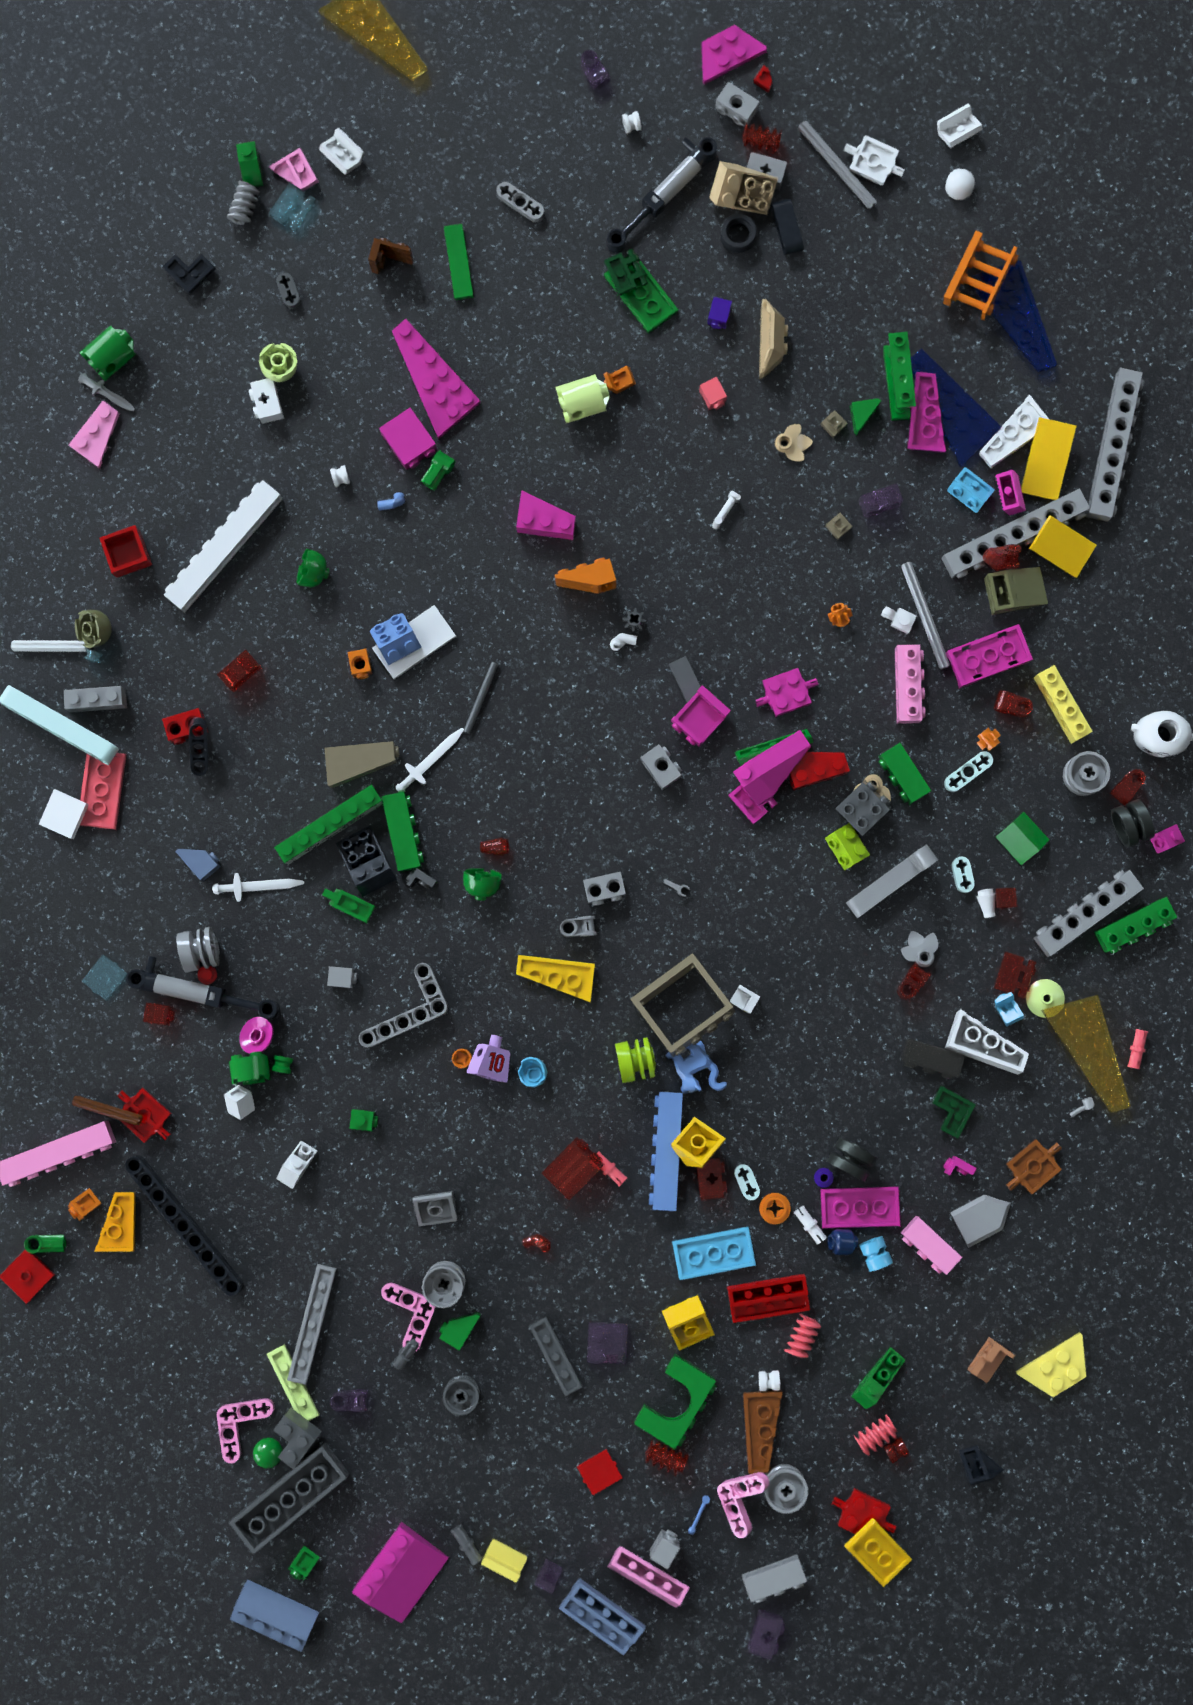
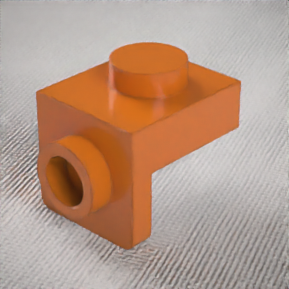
M625 366L611 374L608 372L604 373V383H606L608 390L616 394L636 384L629 366Z

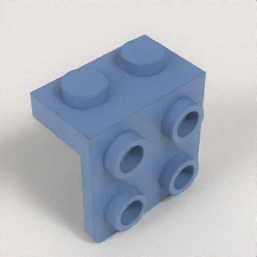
M403 613L392 616L389 620L377 624L370 630L388 665L422 648Z

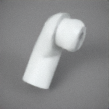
M620 633L611 640V649L618 651L625 644L636 645L637 636Z

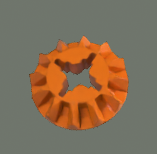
M779 1193L766 1195L761 1200L759 1207L762 1218L770 1224L784 1222L791 1210L788 1199ZM774 1200L777 1206L783 1207V1209L777 1210L776 1217H774L772 1210L766 1209L773 1206Z

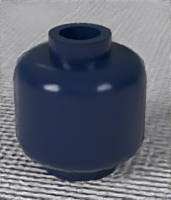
M836 1229L828 1236V1248L835 1255H850L858 1247V1238L850 1229Z

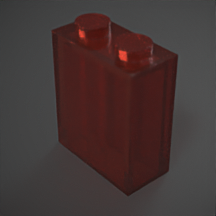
M578 1137L542 1172L568 1200L604 1165L602 1158L597 1153H593L588 1148V1144Z

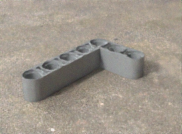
M927 844L847 901L846 904L856 918L860 917L910 879L938 861L937 857Z
M419 963L414 969L415 977L427 1003L364 1030L359 1035V1043L362 1046L373 1047L446 1014L448 1003L430 965ZM423 966L429 970L426 977H421L418 973L419 969ZM429 984L436 986V992L433 995H429L426 991ZM440 1001L444 1004V1010L437 1013L434 1010V1005ZM421 1009L426 1012V1018L422 1021L418 1020L416 1016L417 1012ZM403 1017L409 1021L408 1026L404 1029L399 1026V1020ZM385 1025L391 1028V1033L388 1036H383L381 1033V1029ZM367 1033L373 1036V1041L370 1044H366L363 1040L364 1035Z

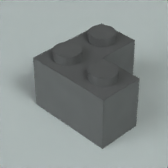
M292 1408L287 1411L273 1430L289 1442L278 1458L294 1469L322 1432Z

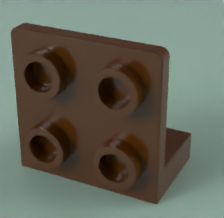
M374 238L368 258L372 273L379 274L380 269H383L385 266L386 258L413 264L412 251L408 245L404 243H391L386 238Z

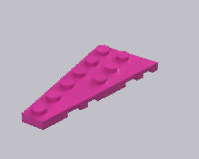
M405 319L392 330V333L439 439L481 402L409 321Z

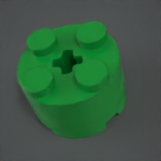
M252 1052L248 1057H243L242 1055L231 1056L229 1067L232 1085L238 1086V1082H243V1085L265 1082V1079L271 1080L268 1056L262 1054V1052Z

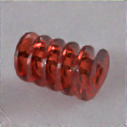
M746 122L742 139L743 145L747 147L750 142L751 148L754 149L755 145L758 144V150H761L765 145L766 151H769L772 147L773 153H776L779 148L782 129L779 134H777V128H774L770 133L768 126L764 131L762 130V125H759L757 130H755V124L748 128Z
M652 1438L645 1454V1463L647 1464L652 1460V1467L660 1463L659 1470L667 1466V1473L673 1469L674 1476L676 1477L679 1472L682 1473L689 1454L682 1458V1451H678L676 1454L673 1448L668 1451L666 1444L660 1448L659 1441L653 1445Z

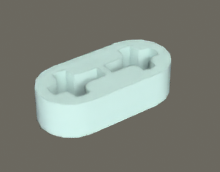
M966 857L954 859L952 871L956 887L960 892L967 893L974 888V878L970 862ZM959 860H961L962 863L966 864V866L963 867V874L961 873V869L956 867V864L959 863ZM962 876H965L966 882H970L967 889L960 885L963 882Z
M745 1164L738 1165L735 1168L734 1175L740 1190L746 1199L755 1200L760 1194V1189L753 1172ZM740 1168L748 1170L749 1173L746 1174L747 1181H744L742 1176H738ZM747 1183H750L752 1188H756L754 1196L746 1195V1191H748Z

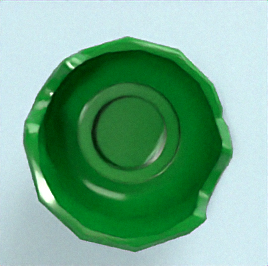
M263 1438L253 1449V1459L258 1466L264 1469L273 1468L281 1461L278 1456L283 1451V1448L279 1441L274 1438Z

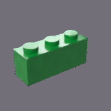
M898 743L879 756L880 760L878 762L884 771L887 770L890 774L889 780L894 787L897 786L901 791L899 795L904 803L908 802L910 805L931 792L901 743Z

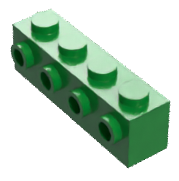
M1164 897L1094 933L1104 953L1110 951L1113 954L1121 950V945L1128 943V945L1139 941L1138 937L1143 934L1146 937L1156 932L1155 928L1159 926L1165 928L1172 925V920L1177 918L1168 898Z

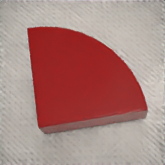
M763 65L754 78L753 83L769 93L772 78L769 69Z

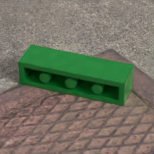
M403 791L382 796L398 872L422 868L421 863L424 862L422 851L419 852L417 844H420L418 832L414 833L413 829L416 821L414 814H410L409 807H412L410 795L406 796V793Z

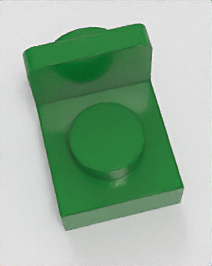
M352 1109L349 1129L372 1132L374 1128H377L378 1116H375V1111Z
M303 1546L288 1568L291 1571L290 1575L297 1580H305L320 1557Z

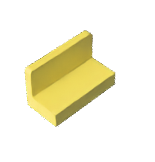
M492 1539L481 1565L517 1583L527 1556Z

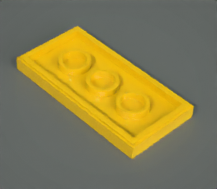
M1041 417L1038 418L1021 485L1022 493L1051 500L1058 499L1076 425Z

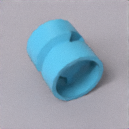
M883 1236L870 1239L859 1245L863 1256H867L865 1261L869 1271H875L893 1263L890 1253L885 1251L887 1246Z

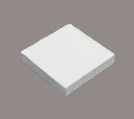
M54 789L39 824L70 839H74L89 804Z

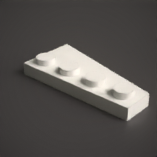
M1030 395L980 451L979 455L990 469L1033 439L1039 417L1049 419Z

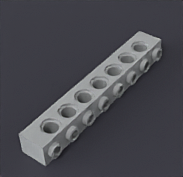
M1120 368L1116 373L1088 503L1090 509L1086 513L1088 518L1108 522L1116 515L1117 506H1115V501L1120 496L1121 488L1119 487V482L1123 480L1125 470L1122 468L1129 455L1126 449L1127 444L1130 445L1133 434L1130 433V430L1136 421L1134 411L1140 403L1138 392L1142 390L1144 379H1141L1143 372ZM1123 388H1128L1131 394H1126ZM1120 406L1126 407L1127 413L1122 412ZM1116 424L1122 425L1124 430H1118ZM1112 442H1117L1120 449L1114 448ZM1108 460H1113L1116 463V467L1110 466ZM1104 478H1109L1112 481V485L1106 484ZM1100 497H1107L1108 503H1103Z
M1079 488L944 554L941 559L951 578L956 576L958 579L968 574V570L973 568L978 570L985 566V562L989 560L994 562L1002 558L1001 554L1007 551L1011 554L1019 549L1018 546L1024 543L1026 546L1031 544L1047 520L1046 515H1051L1067 526L1070 524L1069 521L1073 519L1078 521L1087 516L1086 513L1090 507ZM1063 507H1068L1071 510V514L1064 513ZM1029 524H1035L1037 531L1031 530ZM1012 532H1018L1021 538L1015 539ZM995 540H1001L1004 543V547H998L995 544ZM984 548L987 551V555H980L978 549ZM961 557H968L970 559V563H963Z

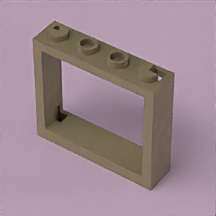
M693 953L631 998L632 1003L672 1057L683 1054L689 1045H695L700 1042L704 1034L715 1031L719 1023L730 1020L729 1018L736 1012ZM696 967L725 1007L671 1045L643 1005Z

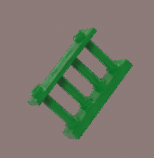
M908 332L889 333V345L883 346L891 421L910 419V408L916 407Z

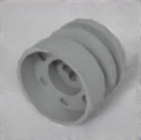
M205 927L204 932L202 929H197L196 938L191 931L177 933V949L184 972L199 970L200 961L205 968H209L210 963L212 967L219 966V945L211 927Z
M440 1261L430 1267L422 1283L423 1296L427 1302L435 1307L445 1308L452 1306L459 1300L466 1283L465 1274L460 1266L454 1262ZM443 1278L445 1281H449L447 1286L441 1284Z

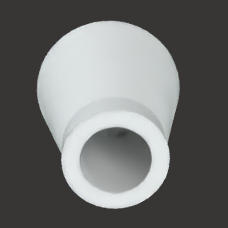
M993 889L977 891L978 896L976 897L984 918L994 917L996 893H993Z

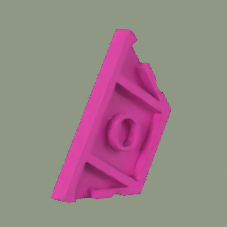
M735 25L702 41L703 83L706 84L767 52V47Z

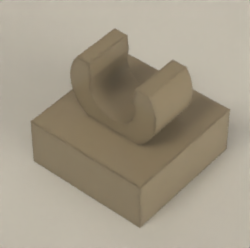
M834 410L820 425L834 438L848 423Z
M841 513L825 525L837 540L853 527Z

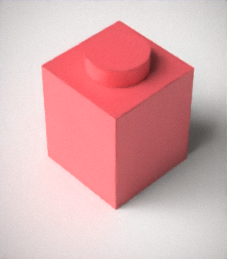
M717 377L700 385L699 391L709 410L713 408L716 410L725 405L727 395Z

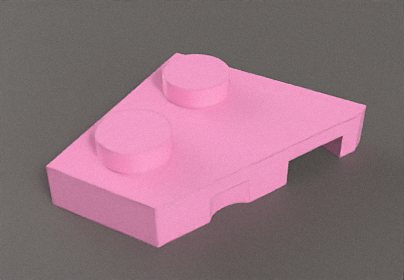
M300 148L269 166L273 172L302 191L319 182Z

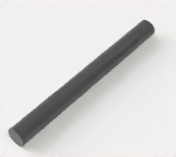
M495 662L490 664L463 730L466 734L470 735L495 675L499 665Z

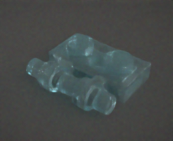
M289 183L270 210L269 216L283 225H286L291 220L292 223L289 227L296 231L298 226L303 224L306 214L313 209L312 205L316 200L309 196L304 201L305 192ZM298 206H299V207H301V209H300V211L298 212V214L296 215V214H294V212L296 211V209H297Z

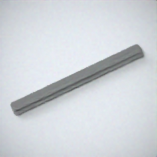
M807 121L802 122L798 127L801 133L868 209L873 208L877 201Z
M911 562L904 563L901 568L940 669H945L950 666L913 565Z

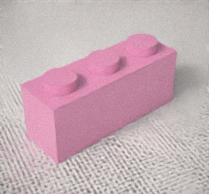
M915 1216L901 1231V1234L904 1236L902 1240L910 1247L914 1245L918 1249L916 1253L924 1260L928 1258L933 1263L931 1267L939 1274L943 1272L947 1275L962 1258L918 1216Z

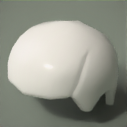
M955 169L947 178L946 192L955 200H964L972 194L975 179L972 173L966 169Z

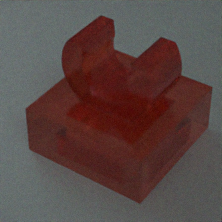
M1016 888L995 889L996 908L1017 907Z

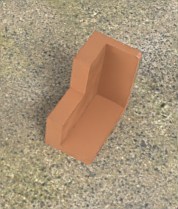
M989 1337L967 1370L987 1383L1005 1356L1008 1355L1013 1359L1015 1355Z

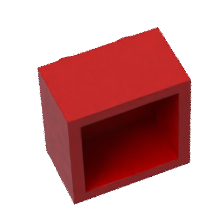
M136 525L99 538L111 573L116 578L152 565L143 537Z

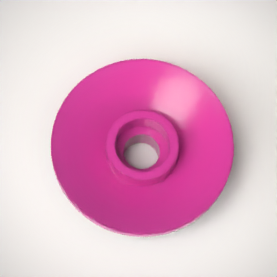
M254 1017L247 1021L240 1032L241 1048L249 1054L266 1050L273 1038L272 1024L263 1017Z

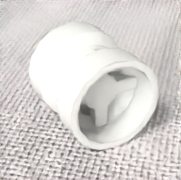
M778 1370L771 1373L759 1371L760 1392L767 1391L768 1389L780 1391Z

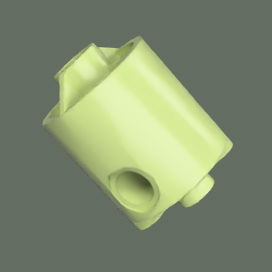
M596 375L555 387L566 423L606 411L610 398L606 383L598 380Z

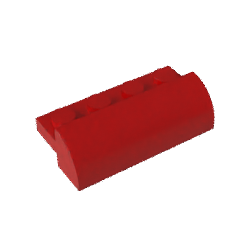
M805 1274L727 1286L733 1323L810 1310Z

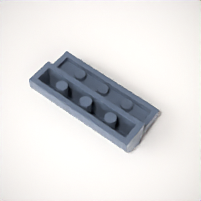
M581 1578L572 1586L571 1591L559 1607L561 1611L622 1655L637 1641L646 1627L645 1624Z
M247 1580L235 1604L230 1620L302 1652L319 1612Z

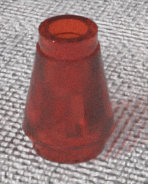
M503 837L483 841L480 843L481 853L504 856V854L509 853V841Z

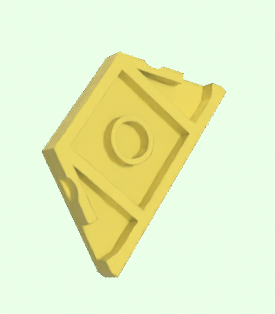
M1080 1332L1015 1372L1045 1393L1055 1397L1086 1377L1082 1334Z

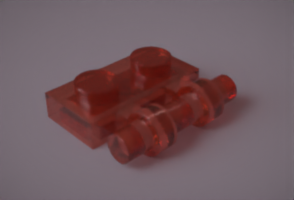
M1005 952L993 989L1005 993L1012 992L1013 994L1015 988L1020 989L1018 997L1025 999L1027 992L1030 991L1031 986L1029 984L1032 975H1035L1036 970L1034 968L1036 962L1029 960L1028 965L1024 966L1022 965L1024 957ZM1020 971L1025 973L1022 983L1017 982Z

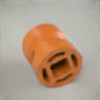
M458 1049L452 1055V1062L458 1068L468 1067L472 1060V1054L466 1049Z

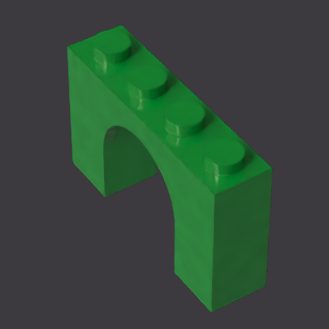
M674 1354L665 1369V1373L685 1385L689 1390L691 1401L688 1409L677 1417H666L644 1404L634 1420L636 1426L673 1449L677 1445H682L686 1438L684 1433L687 1428L691 1429L696 1422L694 1418L698 1411L702 1412L706 1405L704 1400L708 1394L712 1395L717 1386L714 1377L677 1354Z

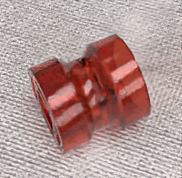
M901 1437L895 1439V1442L892 1444L887 1443L883 1445L892 1464L897 1462L900 1457L910 1455Z

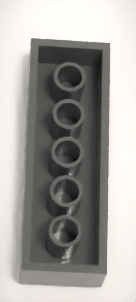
M323 1443L294 1469L289 1471L233 1517L229 1524L250 1551L255 1554L345 1480L349 1472L328 1445Z

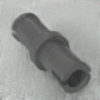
M462 1524L452 1529L451 1533L460 1544V1550L465 1552L471 1564L475 1565L480 1562L483 1557L476 1549L474 1540L470 1539Z

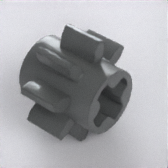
M636 608L631 613L627 610L626 614L628 617L622 618V621L627 622L625 629L631 628L632 633L637 628L641 631V624L646 623L645 619H641L644 612L639 614ZM631 617L633 619L638 618L637 624L635 622L630 623Z

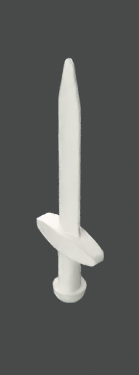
M461 728L448 736L416 768L406 763L405 767L410 775L400 784L396 785V790L398 792H406L405 789L415 780L425 785L426 781L422 774L456 743L464 729Z
M235 873L233 884L219 885L216 883L213 885L212 890L217 895L221 892H234L237 902H240L242 892L286 889L302 885L305 882L295 879L241 882L239 873Z

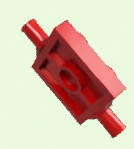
M142 1088L131 1098L123 1090L117 1095L125 1103L123 1110L142 1115L143 1119L140 1125L121 1121L140 1140L146 1143L156 1133L164 1140L168 1139L171 1134L163 1128V1125L172 1113L145 1088Z
M854 1488L846 1502L837 1497H834L832 1505L842 1509L838 1526L854 1534L858 1533L872 1518L883 1529L892 1534L896 1529V1525L886 1522V1516L891 1508L890 1505Z

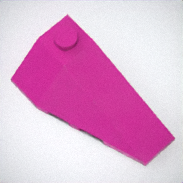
M799 730L752 758L733 773L743 788L760 806L777 793L778 788L788 778L792 769L800 762L811 745L802 731Z

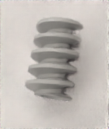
M239 181V186L236 187L237 193L233 196L235 200L231 202L232 207L229 208L230 214L227 215V218L233 223L244 225L245 222H251L247 215L252 216L253 212L249 208L255 209L256 206L251 202L258 201L254 195H260V191L247 182Z

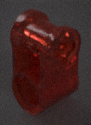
M1008 544L989 548L984 552L983 560L995 571L1018 568L1020 566L1018 559L1021 546Z
M999 690L993 709L1000 713L1024 718L1032 711L1033 704L1028 698ZM1022 704L1025 705V706H1024V708H1025V711H1024V712L1021 711V707H1020V706H1021Z
M1140 769L1128 772L1112 789L1110 794L1125 806L1145 782V773ZM1134 775H1137V776H1138V777H1137V780H1138V781H1136V782H1133V781H1132Z
M915 962L898 986V996L902 999L914 997L926 983L931 973H926ZM905 985H908L912 990L909 996L903 993Z

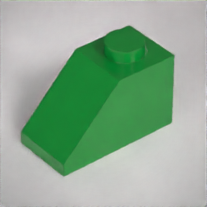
M255 141L236 144L243 181L254 187L263 186L259 153Z
M476 1312L452 1318L449 1323L444 1322L439 1330L442 1333L440 1339L460 1350L481 1314Z

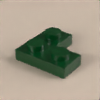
M943 1086L939 1087L932 1101V1104L948 1112L940 1130L958 1139L976 1104Z

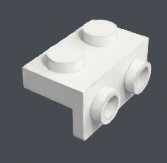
M969 104L937 122L938 135L950 148L982 130V124L972 115Z
M340 128L335 130L333 137L320 144L319 148L345 175L360 166L364 156L361 148Z

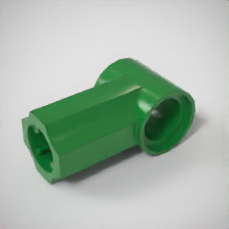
M439 450L433 457L431 466L421 482L426 487L435 491L444 476L451 472L456 460Z
M65 1234L29 1236L24 1242V1247L29 1253L65 1252ZM32 1239L39 1241L38 1249L31 1247Z

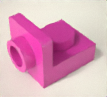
M956 1156L948 1158L943 1167L945 1168L944 1173L947 1175H951L955 1166L957 1167L956 1171L965 1176L967 1173L973 1175L977 1169Z

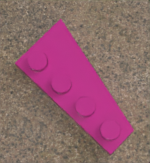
M916 372L914 385L916 407H912L907 449L945 453L936 374Z

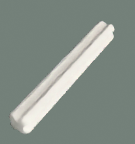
M13 640L11 643L13 651H87V648L83 646L85 645L83 641Z

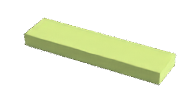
M284 1344L267 1353L293 1409L308 1421L319 1416L320 1414L306 1386L287 1380L292 1357L286 1345Z

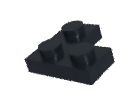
M176 254L162 266L163 270L189 295L216 270L215 266L202 254L189 266Z

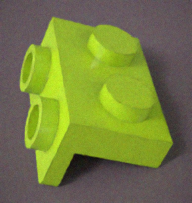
M850 823L825 837L828 846L844 870L870 856Z

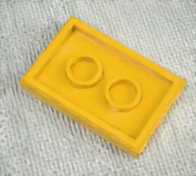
M1049 515L1029 549L1077 578L1097 545Z
M874 1518L844 1545L883 1587L912 1560Z

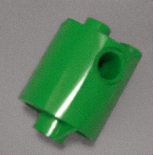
M111 325L79 352L105 382L136 355L134 352V340L124 329H114Z

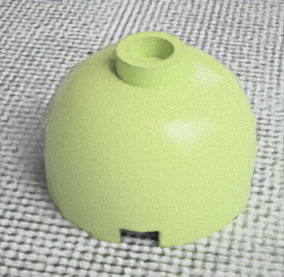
M280 343L281 345L269 344L260 353L259 364L261 371L266 378L274 382L287 381L296 372V353L290 346L284 343Z

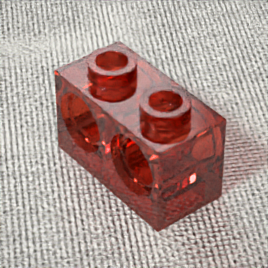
M244 650L217 675L234 692L262 667L247 650Z

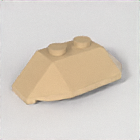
M762 299L759 379H763L782 362L783 356L787 355V343H784V336L788 334V325H784L785 318L766 299Z

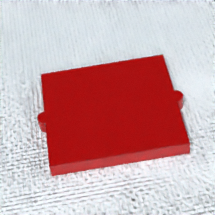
M607 1449L577 1466L583 1477V1483L587 1484L592 1495L623 1478L616 1467V1461L612 1460Z

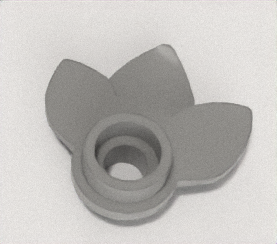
M911 931L908 937L909 946L901 948L903 957L908 961H915L921 967L930 966L934 961L933 953L938 948L936 935L930 933L924 938L919 933ZM922 954L927 955L926 961L921 960Z

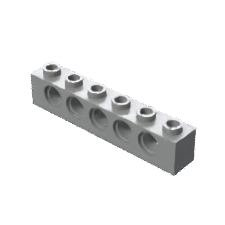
M1123 870L1119 871L1113 876V881L1110 883L1106 881L1098 887L1099 891L1094 895L1092 892L1082 898L1084 902L1080 905L1075 903L1067 909L1068 913L1062 917L1060 914L1051 921L1053 923L1048 928L1044 926L1036 932L1037 936L1033 939L1047 957L1052 956L1144 889L1130 870L1125 872ZM1116 884L1120 885L1122 888V893L1120 895L1116 894L1114 891V887ZM1100 896L1106 898L1107 903L1105 906L1099 903ZM1085 907L1090 908V917H1086L1083 914ZM1069 918L1075 920L1076 926L1074 928L1068 926ZM1054 929H1057L1060 932V938L1058 940L1054 939L1052 936V932Z

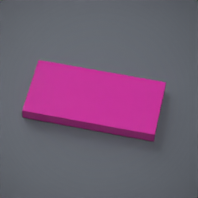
M898 1186L820 1189L822 1229L900 1226Z

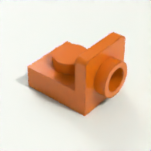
M89 1188L69 1203L68 1211L74 1219L77 1218L81 1221L84 1216L100 1206L101 1202Z

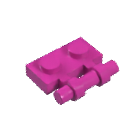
M742 785L738 786L728 795L752 824L756 823L768 812L764 807L766 803L771 808L778 804L773 799L774 796L758 806Z

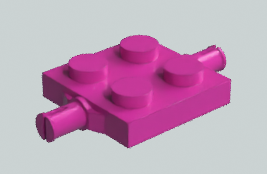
M796 668L762 680L765 697L755 699L757 707L768 703L775 717L810 705L812 702L808 695V689L818 686V681L815 678L805 682L801 677L799 669Z

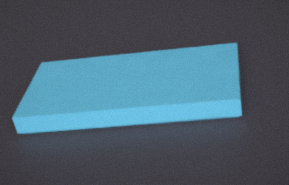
M748 1226L672 1241L679 1280L756 1266Z

